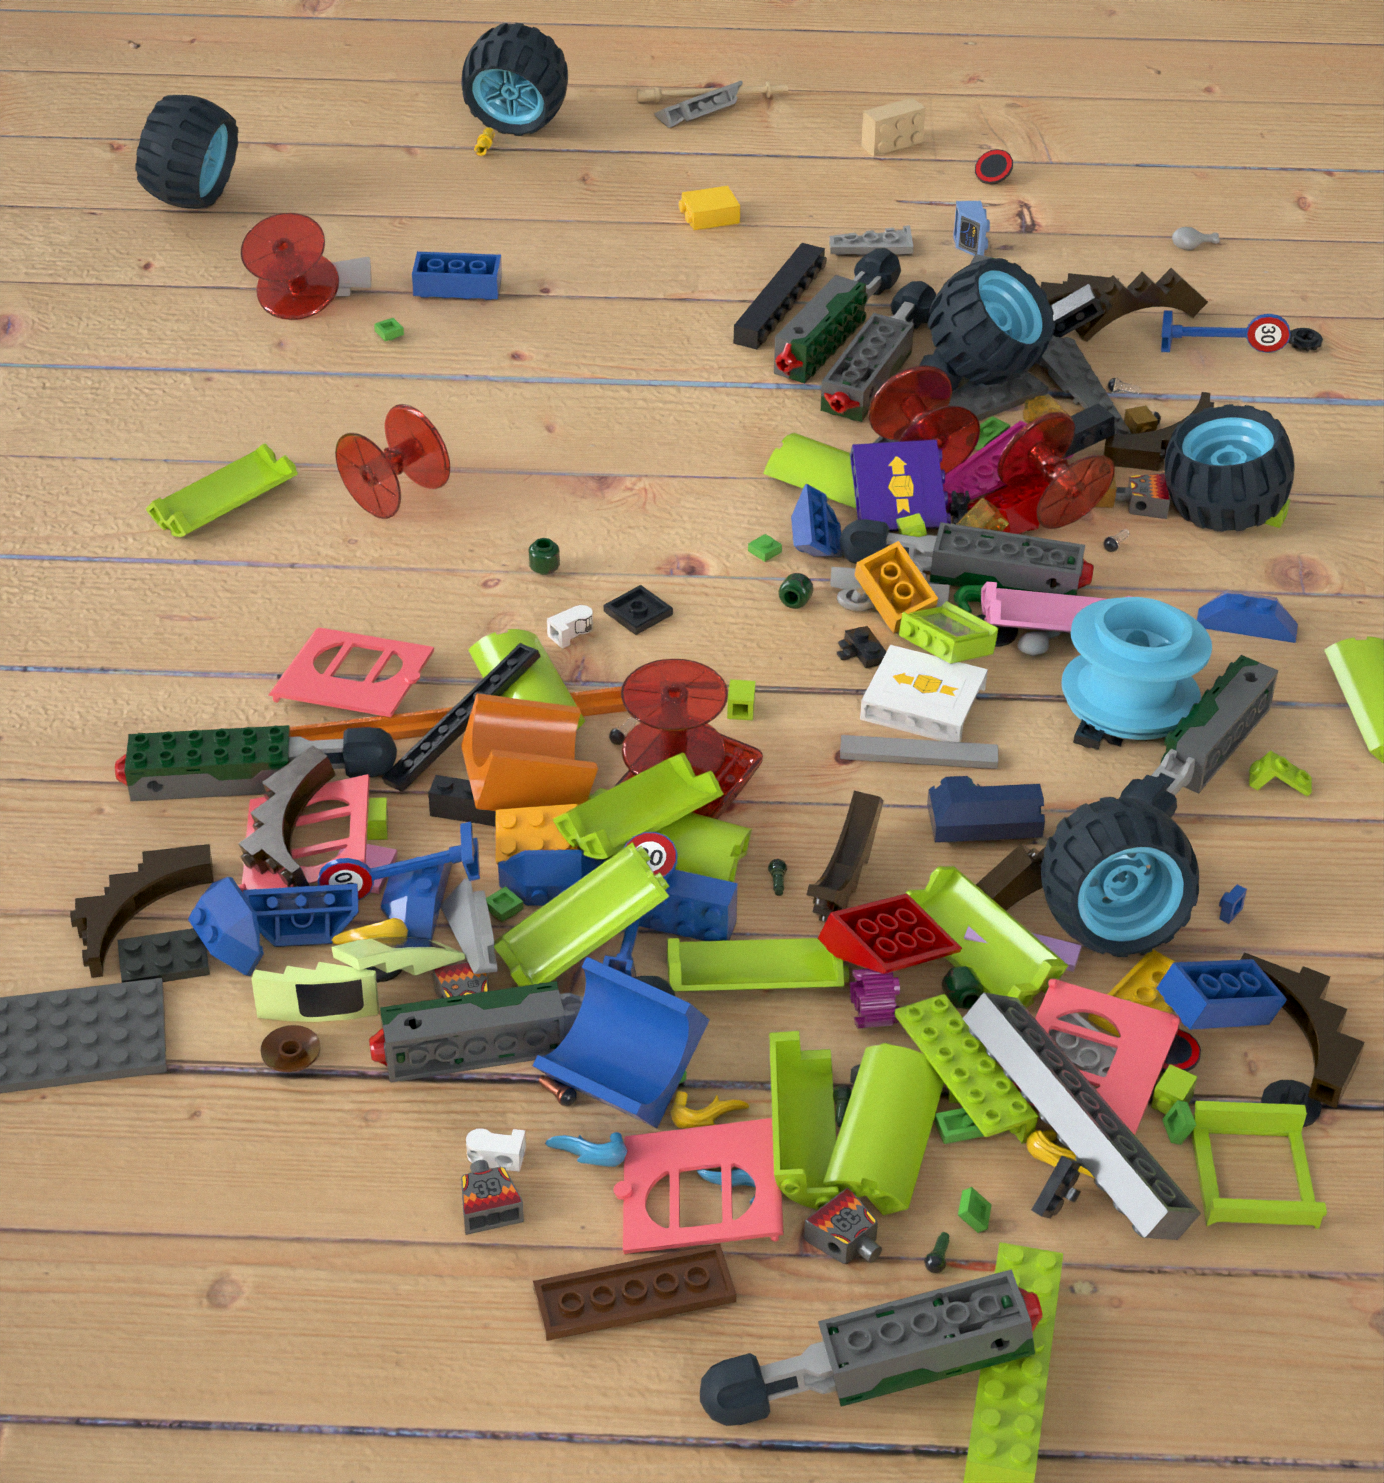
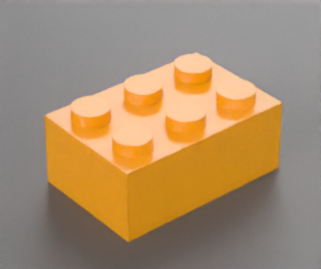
M899 541L857 562L854 576L893 634L900 630L903 612L910 614L911 612L937 607L938 597Z
M578 804L496 810L495 862L497 865L499 862L506 861L525 850H583L578 845L572 847L559 832L552 820L575 808Z

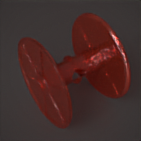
M281 213L267 217L253 226L242 242V262L252 275L259 278L256 289L259 304L268 314L277 318L299 320L313 316L332 302L339 288L337 269L330 260L322 256L325 249L324 232L315 220L306 215Z
M927 365L915 366L895 374L878 389L869 406V424L879 436L886 439L899 440L898 442L937 440L938 449L942 450L940 469L944 470L945 475L968 459L980 437V424L975 414L964 407L949 406L952 396V385L947 374L937 367Z
M406 404L393 406L386 415L384 426L388 448H385L384 452L372 440L358 433L344 434L336 444L335 457L337 468L347 490L365 511L382 519L393 517L400 508L401 488L397 475H401L404 472L413 482L427 489L443 487L450 476L449 454L440 433L422 412Z
M1064 412L1045 414L1023 427L1007 444L997 466L998 477L1006 485H1025L1042 476L1044 481L1049 483L1039 499L1036 511L1037 520L1043 527L1048 529H1057L1074 523L1090 512L1108 491L1115 474L1113 461L1104 455L1087 456L1070 465L1063 458L1075 434L1074 421L1070 415Z
M687 659L656 660L644 664L630 673L622 685L621 698L627 712L640 722L627 734L622 745V758L630 772L636 776L668 758L685 753L691 763L695 776L708 771H712L715 775L723 766L727 752L723 737L708 723L714 720L726 706L728 689L723 678L712 668Z

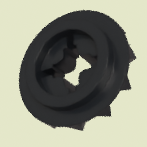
M1297 328L1290 331L1291 335L1288 343L1291 344L1292 348H1299V351L1306 350L1309 352L1310 349L1317 350L1322 345L1323 338L1321 334L1313 329Z

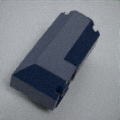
M949 776L940 781V786L937 788L932 786L928 790L927 807L935 842L1043 838L1045 814H1041V806H1044V797L1040 784L980 786L977 783L976 786L968 776Z

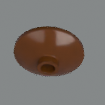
M288 1025L270 1032L264 1038L260 1051L262 1060L271 1069L279 1072H296L314 1063L320 1054L321 1047L318 1036L312 1030L299 1025Z

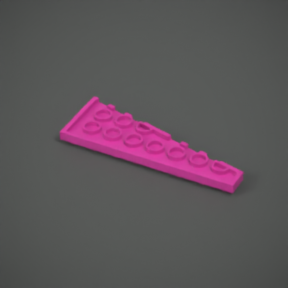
M1019 421L945 475L943 491L948 493V505H945L946 510L949 509L950 502H952L951 494L953 491L964 493V495L965 491H969L970 500L1067 460L1073 457L1074 454L1058 461L1042 448V431Z

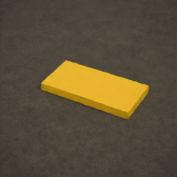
M1152 949V952L1147 953L1107 995L1171 1013L1173 1008L1164 1001V997L1156 988L1175 961ZM1089 1013V1021L1120 1038L1117 1029L1108 1020Z

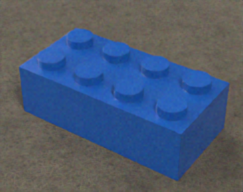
M417 251L412 271L413 296L423 298L498 299L502 280L501 254Z
M674 870L666 879L670 886L665 889L669 897L641 916L639 924L640 927L702 941H729L737 920L738 883Z
M1253 959L1173 962L1156 988L1164 997V1001L1173 1008L1181 1018V1022L1189 1030L1270 1025L1287 1000Z

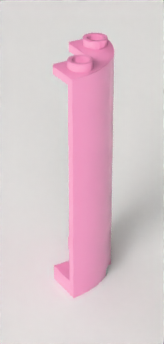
M986 582L981 588L982 615H986L984 621L993 626L1071 633L1073 619L1079 611L1092 603L1105 600V598L996 588V582Z

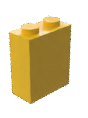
M729 186L682 192L679 209L685 215L686 222L690 224L693 230L740 223V204Z

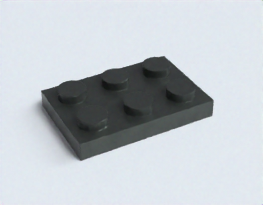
M194 928L117 940L122 983L162 978L163 982L210 975L206 946Z

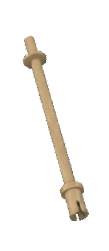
M766 81L765 86L739 87L737 95L766 93V97L770 98L771 93L788 92V85H770V81ZM658 87L644 90L637 89L638 102L655 101V103H658L662 98L697 97L719 88L664 91L658 89Z

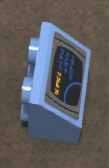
M956 201L953 233L956 248L973 256L975 254L984 256V250L988 249L986 232L990 230V221L987 219L986 209H983L981 201Z

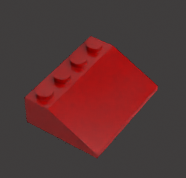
M1029 475L969 503L967 511L969 517L988 530L1022 535L1025 531L1038 529L1042 523L1055 521L1057 519L1056 516L1073 512L1075 507L1082 504L1076 477Z
M907 893L831 912L817 938L826 947L828 952L836 958L882 974L960 953L962 947Z

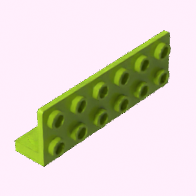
M942 994L895 1009V1017L985 1137H989L1009 1130L1012 1134H1015L1021 1144L1026 1143L1029 1135L1035 1131L1038 1115L1013 1082L1005 1076L1003 1069L996 1060L987 1054L983 1043L971 1035L969 1032L970 1027L962 1019L963 1017L947 996Z

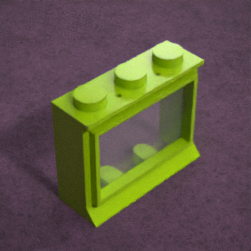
M948 601L940 607L911 612L910 614L903 612L899 636L950 664L994 654L998 633L997 627Z

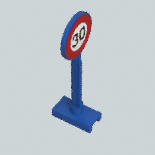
M1164 310L1161 352H1170L1172 339L1182 338V336L1247 338L1251 347L1257 351L1265 353L1276 352L1288 343L1291 335L1290 326L1284 318L1269 313L1254 318L1247 328L1182 327V325H1174L1172 310Z
M472 823L460 824L461 845L449 847L447 851L375 868H369L368 865L360 860L352 858L335 859L321 868L318 875V886L358 884V900H361L371 892L374 880L449 862L453 864L462 862L469 881L480 879L479 842L477 838H473Z
M644 832L634 836L626 843L625 847L632 842L636 848L642 845L651 858L647 863L655 875L660 872L666 880L674 872L677 866L678 853L674 843L667 836L657 832ZM641 917L626 927L620 953L616 957L605 955L603 964L631 977H637L632 952Z

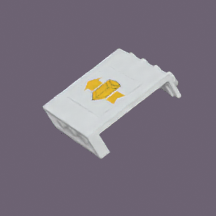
M890 645L861 700L860 720L940 741L961 742L963 723L979 690L985 691L988 669L961 662L950 664L937 656Z

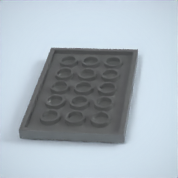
M162 978L0 997V1093L167 1072L164 986Z

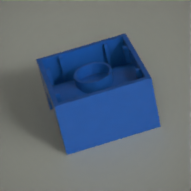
M586 957L582 965L586 976L585 994L577 1018L560 1045L545 1056L537 1055L532 1066L552 1079L657 1129L710 1019L691 1003Z

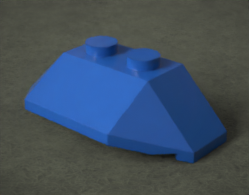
M806 484L791 516L793 545L800 552H806L815 557H842L840 548L841 525L836 514L827 503L828 498L826 494Z
M1226 590L1198 610L1197 621L1205 629L1291 643L1296 642L1298 624L1277 597Z
M525 850L506 861L503 860L498 863L499 886L501 888L506 886L526 906H544L607 860L588 857L584 855L583 850Z
M452 862L388 878L381 902V910L388 919L399 918L405 923L409 930L407 937L432 941Z
M226 877L210 885L200 897L188 920L212 956L242 974L251 976L264 955L263 947L260 945L257 915L234 879Z
M358 884L243 890V894L256 912L260 934L274 947L332 944V938L342 933L359 913Z

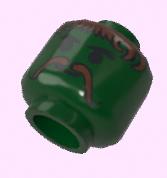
M540 538L530 545L528 549L529 567L534 572L548 575L558 569L560 566V550L557 543L549 538Z
M793 573L788 575L780 585L778 591L779 598L785 606L798 609L809 601L814 588L811 579L806 575Z
M967 966L951 968L943 977L941 983L943 992L956 1008L970 1009L984 993L983 984L976 972Z

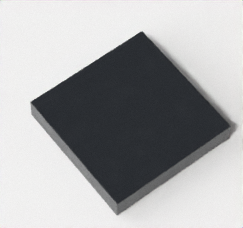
M642 585L604 604V612L635 635L673 615V608Z

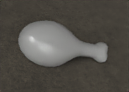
M1181 227L1172 235L1174 244L1183 250H1192L1203 242H1211L1213 244L1220 242L1218 233L1203 234L1192 227Z
M862 588L844 589L837 594L838 603L850 611H866L876 608Z
M1028 632L1018 641V649L1030 656L1045 653L1049 648V639L1059 636L1061 632Z

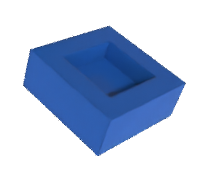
M1237 884L1230 893L1225 892L1219 902V907H1221L1220 920L1230 924L1243 909L1247 892L1246 888Z

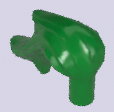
M984 585L960 587L954 594L956 605L972 613L968 603L981 602V588Z

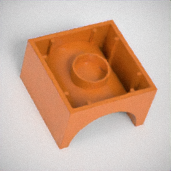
M477 693L461 744L476 809L496 811L500 809L553 805H580L586 802L598 767L595 762L575 760V738L581 714L579 707Z

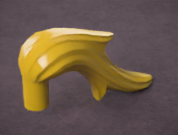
M392 918L345 931L334 936L332 941L334 944L340 945L363 939L407 937L409 930L401 919Z
M678 1091L676 1092L674 1105L670 1113L673 1123L678 1128L687 1129L716 1125L714 1122L719 1116L733 1110L750 1107L748 1103L741 1100L721 1101L718 1095H716L707 1107L692 1110L685 1107L688 1094Z
M1052 1129L1046 1131L1035 1130L1027 1138L1026 1146L1030 1155L1042 1162L1056 1167L1061 1156H1066L1076 1161V1155L1073 1151L1052 1143L1056 1139V1134ZM1080 1166L1078 1169L1080 1173L1094 1178L1087 1169Z

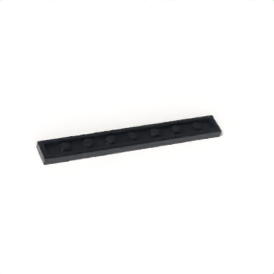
M519 643L382 776L384 784L403 792L466 731L476 694L501 696L541 657L539 651Z

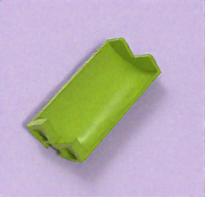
M791 433L782 439L783 446L780 449L775 448L763 474L802 489L808 484L825 493L827 498L856 508L849 452L797 433Z
M264 443L250 454L166 498L161 499L160 497L152 501L146 508V511L163 530L168 528L172 531L171 535L182 537L297 476L298 472L296 471L295 464L289 460L287 455L282 456L277 461L273 450Z
M508 629L507 633L498 635L494 632L483 637L468 649L483 678L519 643L538 650L541 657L500 697L577 707L536 634L521 629ZM580 714L577 730L585 722V719L582 716V714Z
M1367 636L1366 640H1356L1355 637L1348 638L1329 646L1324 651L1369 752L1384 763V640Z
M680 753L552 820L559 832L572 847L578 845L584 850V855L594 859H605L624 849L626 843L634 836L644 832H656L722 796L723 792L712 771L695 776L691 763L685 753Z
M599 788L594 794H589L588 800L607 791V789ZM691 812L656 832L667 836L674 843L678 853L675 870L734 882L738 861L747 855L752 829Z
M632 842L494 941V948L510 968V975L519 987L552 981L669 897L665 890L670 887L660 872L655 875L647 862L651 858L642 845L636 848Z
M954 866L937 867L931 873L930 881L925 889L908 890L906 892L962 947L960 953L949 955L945 958L955 967H971L983 984L984 993L1018 998L1025 1008H1028L1034 1004L1033 997L1041 991L1045 994L1047 993L1049 980H1059L1069 966ZM968 926L987 943L964 939Z
M679 938L667 939L669 984L674 992L844 987V983H849L848 965H843L842 959L836 958L828 952L826 947L817 938L679 942Z
M799 1031L769 1033L775 1181L779 1189L789 1199L817 1211L839 1194L838 1187H827L823 1183L836 1144L831 1049L801 1051Z
M889 1043L866 1047L823 1182L827 1187H838L839 1194L848 1187L857 1198L867 1196L883 1216L909 1209L944 1081L924 1054Z

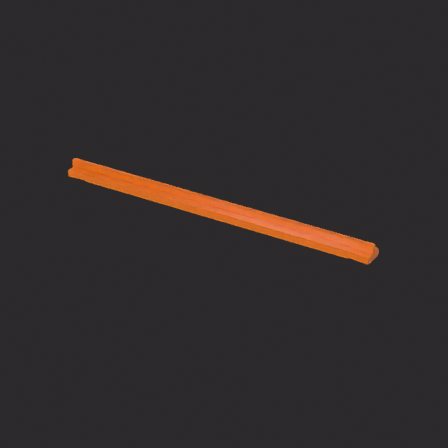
M659 682L586 690L576 693L570 692L583 717L642 708L662 707ZM453 707L393 714L392 717L374 716L347 721L341 720L314 725L290 727L291 737H302L309 741L343 739L344 731L347 728L371 727L383 729L392 736L393 740L422 737Z

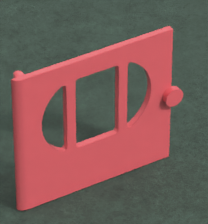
M316 628L268 696H273V701L276 703L281 698L392 717L411 686L420 679V672L432 656L434 647L326 628ZM342 646L323 674L317 672L314 668L316 658L331 648ZM353 647L383 651L363 682L333 677ZM397 655L403 662L401 670L387 680L374 683L391 656Z
M368 774L326 783L312 797L306 807L325 800H339L347 803L349 806L300 816L295 826L351 815L350 836L345 839L291 850L293 859L345 849L330 861L340 858H352L366 864L370 783ZM265 797L250 799L246 838L255 832L252 826L255 822L250 812L267 801ZM328 862L317 866H300L309 884L318 882L319 872ZM244 864L242 884L238 887L243 893V890L286 888L288 886L282 881L278 873L272 874L268 870L261 874L254 867L249 869Z
M1050 979L1048 982L1049 988L1035 1019L1048 1034L1051 1029L1117 1048L1105 1077L1082 1070L1079 1071L1091 1085L1099 1087L1096 1091L1131 1132L1136 1135L1180 1026L1181 1018L1177 1015L1057 979ZM1084 1012L1095 1014L1108 1020L1117 1029L1120 1038L1058 1019L1071 1013ZM1013 1082V1084L1021 1093L1022 1090L1020 1089V1087L1015 1082Z
M772 1118L625 1136L624 1145L628 1151L624 1159V1181L618 1182L613 1188L617 1198L624 1200V1254L771 1237V1240L776 1242L779 1240L780 1235H784L782 1191L777 1186L774 1177ZM721 1167L723 1221L718 1224L680 1228V1173ZM733 1167H738L747 1172L756 1185V1194L752 1205L736 1220H733L732 1205ZM666 1175H670L669 1228L656 1224L646 1210V1202L651 1189Z

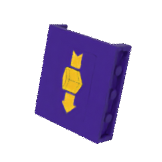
M937 440L852 445L850 461L858 520L868 519L886 522L890 531H899L896 519L918 513L921 515L926 529H939L940 522L951 524L950 513H946L945 506L948 505V493L943 491L945 472L940 469L942 450L938 449Z

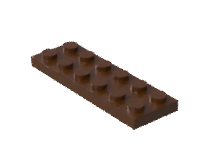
M720 1243L533 1281V1289L546 1341L736 1302L737 1297Z

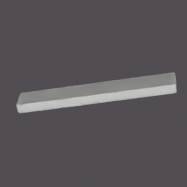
M841 735L840 759L997 769L998 745Z

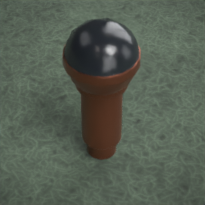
M544 1075L539 1078L538 1082L543 1088L555 1095L560 1105L570 1106L574 1104L577 1099V1092L574 1088L561 1085Z

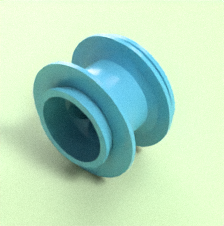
M1123 597L1092 603L1079 611L1074 617L1071 626V639L1081 655L1074 658L1066 666L1061 685L1070 709L1080 720H1085L1087 725L1091 724L1098 731L1101 729L1106 734L1120 738L1135 740L1158 739L1166 737L1170 731L1173 732L1177 728L1180 719L1188 716L1193 704H1198L1201 701L1200 689L1192 675L1198 673L1207 665L1212 653V641L1206 629L1189 614L1158 600L1143 597Z

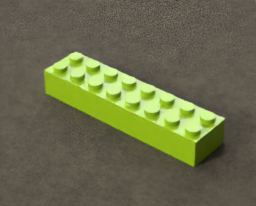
M999 1242L995 1274L1012 1269L1018 1287L1037 1294L1043 1317L1033 1331L1035 1355L980 1369L963 1483H1034L1064 1253Z

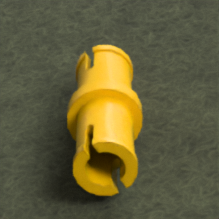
M485 128L483 133L479 135L477 145L474 147V151H477L476 154L478 156L485 155L487 149L493 144L492 139L495 137V132H493L492 128Z

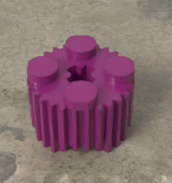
M871 969L853 970L852 975L855 977L856 982H850L851 1003H854L855 1010L858 1011L859 1017H854L856 1028L893 1026L894 1023H900L894 1015L895 1009L900 1008L895 1003V995L900 994L898 977L894 978L893 972L882 974Z

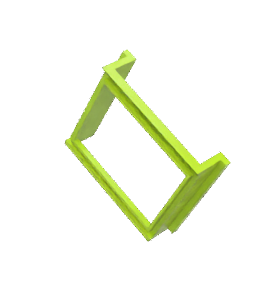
M1196 1101L1194 1120L1197 1126L1191 1132L1206 1227L1216 1222L1312 1225L1314 1229H1319L1323 1216L1327 1215L1325 1202L1315 1201L1301 1133L1307 1115L1305 1105ZM1209 1133L1288 1137L1301 1201L1220 1198Z

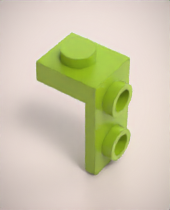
M1269 751L1260 760L1254 761L1249 768V786L1257 791L1276 776L1305 796H1309L1312 793V777L1305 770L1299 769L1285 757L1279 756L1273 751Z

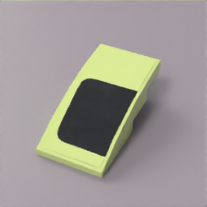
M412 937L363 939L332 946L333 958L358 970L374 966L386 973L402 969L413 975H418L465 959L464 953L442 943Z
M319 962L316 970L287 966L284 974L255 970L251 978L257 1018L281 1021L322 1022L349 1020L378 1015L379 1013L376 971L358 970L354 967Z

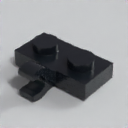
M953 491L951 494L952 502L949 505L950 516H953L952 524L969 527L967 511L968 504L970 503L969 491H965V495L964 493Z
M868 626L845 630L844 639L838 641V645L842 649V651L837 652L838 657L841 660H848L857 656L865 668L880 665L886 654V650Z
M1082 719L1074 735L1073 743L1098 750L1103 739H1106L1109 744L1120 747L1124 739L1106 734L1101 729L1098 731L1095 729V726L1087 725L1086 721Z
M1061 1156L1031 1210L1041 1217L1051 1219L1063 1207V1197L1076 1202L1081 1191L1073 1188L1079 1178L1080 1172L1078 1169L1081 1164L1072 1158Z

